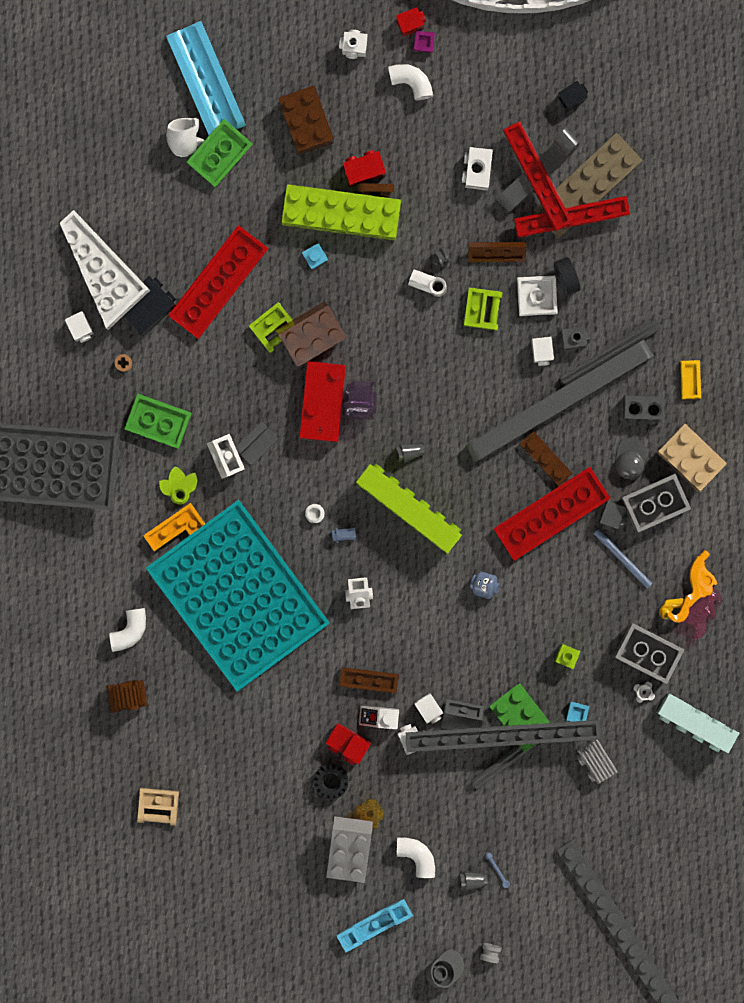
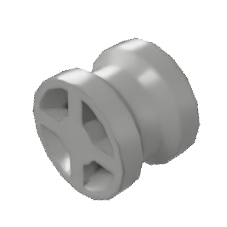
M483 943L482 947L484 950L480 955V959L491 963H498V954L501 952L502 947Z

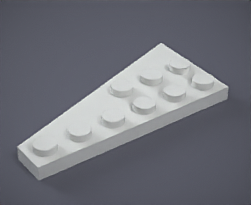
M73 210L60 222V225L97 305V309L101 314L104 325L109 330L150 290Z

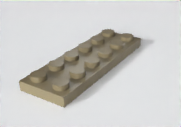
M616 133L570 175L556 191L565 208L598 202L643 160ZM541 203L533 210L535 214L545 212ZM570 228L561 229V230H559V231H557V232H555V231H552V232H553V233L558 237V239H559V238H560L562 235H564Z

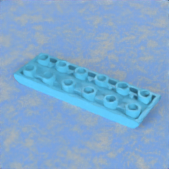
M199 21L167 35L168 42L208 135L223 118L237 130L245 127L244 119L202 22Z

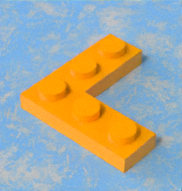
M189 503L143 536L153 551H156L185 530L191 535L205 525V522L192 503Z

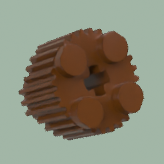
M131 680L118 683L117 685H106L111 713L120 712L125 709L131 711L147 706L144 680Z

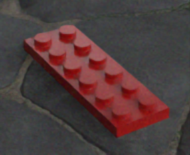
M238 225L168 316L197 339H200L269 248Z
M588 467L496 526L493 530L513 561H515L611 498L591 467Z

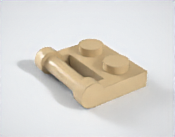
M140 788L137 822L170 823L171 826H176L179 791ZM145 808L170 810L171 816L145 814Z

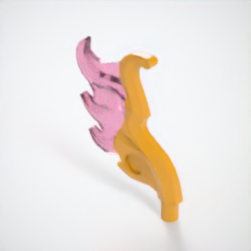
M706 550L699 556H696L691 565L689 577L692 592L685 596L680 612L677 615H673L671 612L666 613V616L673 622H685L693 626L696 632L692 637L693 639L701 638L705 634L707 628L706 617L708 615L711 616V620L715 619L714 600H717L719 605L722 603L720 592L713 588L717 581L704 565V561L710 556Z

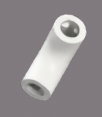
M409 64L388 67L392 85L400 83L409 84L413 90L415 100L433 97L428 77L419 68Z
M145 608L126 611V627L122 631L109 633L112 652L133 647L142 638L146 629Z
M397 837V857H409L414 860L416 864V877L434 878V857L428 847L415 839Z

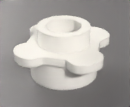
M650 682L634 686L637 702L642 703L644 700L651 701L654 699L655 695L652 692V684Z

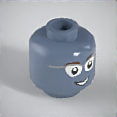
M479 572L473 576L470 588L473 590L474 595L490 599L494 594H498L500 583H497L496 575Z

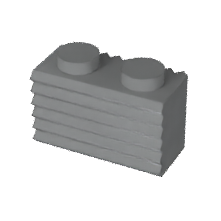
M592 740L577 750L579 755L576 757L582 766H587L589 771L586 773L592 782L596 781L597 784H600L618 772L598 740Z

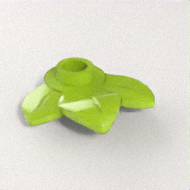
M174 467L169 474V480L159 481L160 490L163 494L170 496L174 503L184 504L189 500L190 493L197 487L196 473L185 476L182 470ZM179 491H182L184 493V496L181 499L177 498V493Z

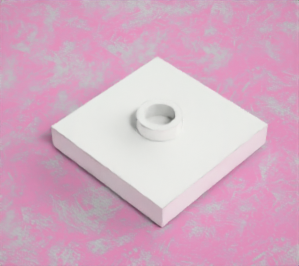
M555 275L517 278L519 316L558 314Z

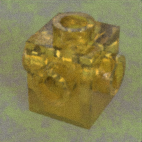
M367 798L366 802L362 801V805L357 806L356 817H360L359 820L373 821L372 828H378L379 820H383L384 809H381V804L377 803L378 800ZM372 810L374 814L368 815L367 811Z

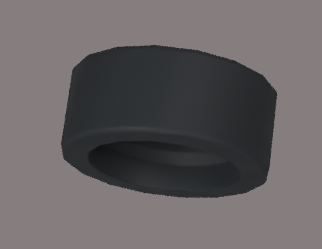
M565 257L555 261V273L564 294L568 296L581 290L580 282L570 258Z

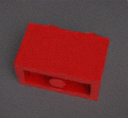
M370 150L363 153L364 156L356 158V156L345 159L346 162L343 163V168L350 187L386 176V170L379 151Z

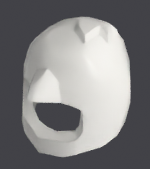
M181 118L173 120L168 124L167 143L176 156L188 157L203 143V139L196 137L199 129V119Z

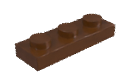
M469 242L468 262H526V242Z
M534 431L520 443V446L557 486L572 474Z
M342 667L339 686L397 693L399 674Z

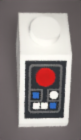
M361 706L359 725L397 729L399 709Z

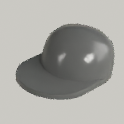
M627 438L618 446L616 470L623 479L635 480L644 471L646 448L640 440Z
M448 950L443 952L434 962L430 963L426 969V979L429 984L437 989L451 986L463 974L464 961L462 956L454 950Z

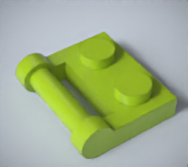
M469 288L464 326L498 331L497 318L503 292ZM487 297H492L489 323L484 322Z
M278 302L251 323L249 328L269 353H271L274 347L282 341L278 335L269 342L266 337L283 323L292 321V318Z

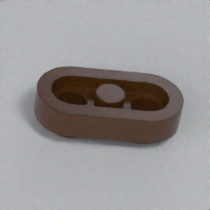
M356 184V192L370 196L371 193H379V197H390V193H394V185Z

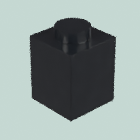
M576 81L560 91L557 97L568 112L587 99L588 91L583 83L579 84Z

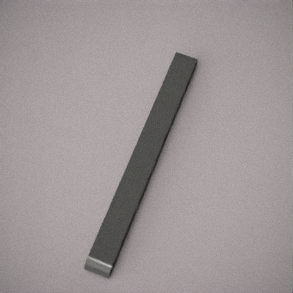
M642 340L472 441L465 447L474 462H477L610 383L612 380L652 358L654 355L645 340Z

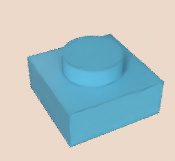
M319 243L302 252L311 269L328 261Z
M570 701L566 720L586 721L590 706Z

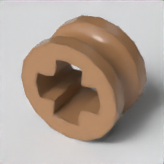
M125 354L117 356L115 367L119 371L127 372L131 369L133 363L129 356ZM121 358H125L129 362L126 368L118 365V362L122 361Z

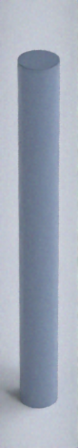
M599 528L593 533L646 588L652 584Z

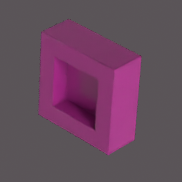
M416 31L414 51L433 53L435 33Z

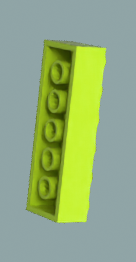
M287 184L282 225L396 241L401 200Z
M370 464L356 481V484L448 554L462 536L459 533L461 529L453 523L447 524L444 521L446 517L438 511L434 514L429 510L430 505L421 499L420 502L414 498L415 493L406 487L403 490L398 486L400 482L393 476L389 478L383 474L385 470L379 465L375 464L373 466Z

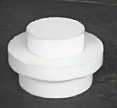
M312 504L307 507L305 516L309 522L318 523L324 518V509L318 504Z

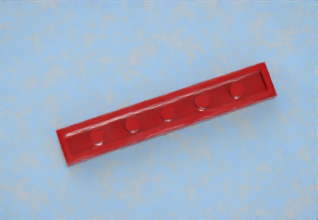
M519 121L503 129L504 135L555 232L572 224L573 221L521 122Z
M627 196L566 208L573 223L562 229L630 216ZM545 212L514 219L517 238L555 231Z

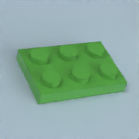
M223 118L186 162L216 187L253 143Z
M137 393L125 430L179 449L192 413Z
M520 683L489 706L504 726L550 723ZM524 744L519 746L524 752H526L536 744Z

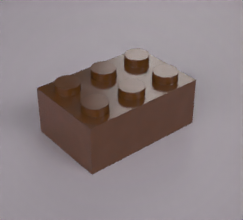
M315 85L278 98L298 155L334 143Z
M325 301L275 330L297 367L347 338Z

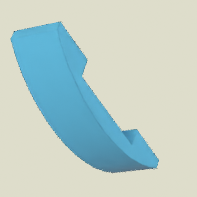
M402 899L339 933L337 938L345 952H348L388 928L413 917V914L405 899Z

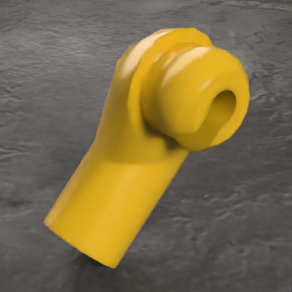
M684 599L666 600L659 609L661 618L669 619L666 613H672L674 608H681Z

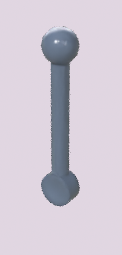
M486 853L485 858L490 861L498 876L502 880L503 887L508 888L510 886L509 881L505 880L504 876L495 864L494 860L492 859L493 855L491 853Z

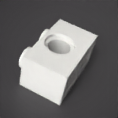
M470 147L469 152H465L464 164H468L467 171H463L462 183H466L465 188L488 190L492 149ZM478 164L482 167V171L475 173L471 167Z
M230 434L207 443L222 479L244 470Z

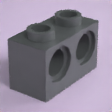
M624 396L623 419L627 420V423L638 424L639 420H647L646 424H658V421L663 420L664 397ZM630 405L638 407L637 415H632L629 412ZM653 405L657 408L656 416L648 413L649 406Z

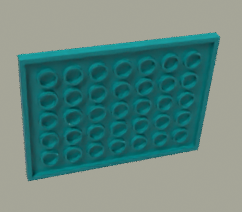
M237 500L146 567V570L237 692L330 624L240 500Z

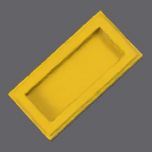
M700 360L680 361L681 399H701Z

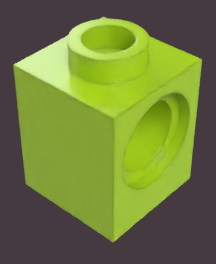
M561 644L554 662L574 669L581 651Z

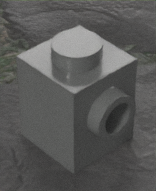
M585 326L560 331L563 350L586 347L587 342H590L589 331H585Z
M606 501L599 524H602L603 529L611 532L613 529L617 530L619 526L623 527L626 516L623 514L626 507Z

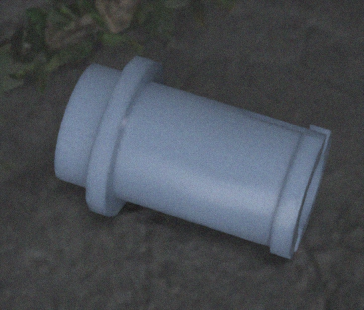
M335 528V530H332V540L337 543L344 540H356L355 528Z

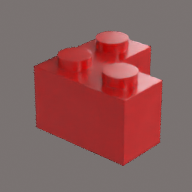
M337 723L326 744L329 745V750L336 754L341 752L345 756L344 760L354 765L361 762L371 742Z

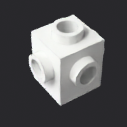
M358 30L344 32V37H340L339 49H343V55L350 59H357V56H366L367 34H361Z
M367 578L348 579L349 590H345L346 602L350 601L351 609L370 607L369 600L373 599L372 588H368Z

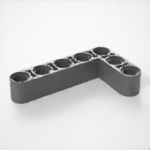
M567 128L554 139L552 145L539 157L548 175L553 173L555 168H558L577 149L580 143ZM523 172L496 199L509 213L528 194L530 195L534 191L525 173Z

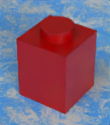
M417 7L396 15V22L403 37L424 29L426 19L423 12H419Z

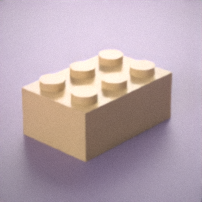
M683 424L656 452L697 492H700L727 464L686 424Z

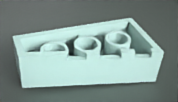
M669 693L666 694L656 712L660 715V720L667 724L670 721L677 724L676 729L685 734L687 731L694 734L692 738L701 743L704 740L710 743L709 748L718 753L720 750L729 753L739 735V732L730 729L725 724L711 718Z

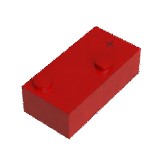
M307 361L300 439L338 443L346 365Z

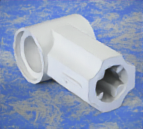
M413 270L408 283L411 287L431 293L437 297L443 296L447 290L444 279L417 270ZM435 283L443 284L441 291L436 292L433 290Z

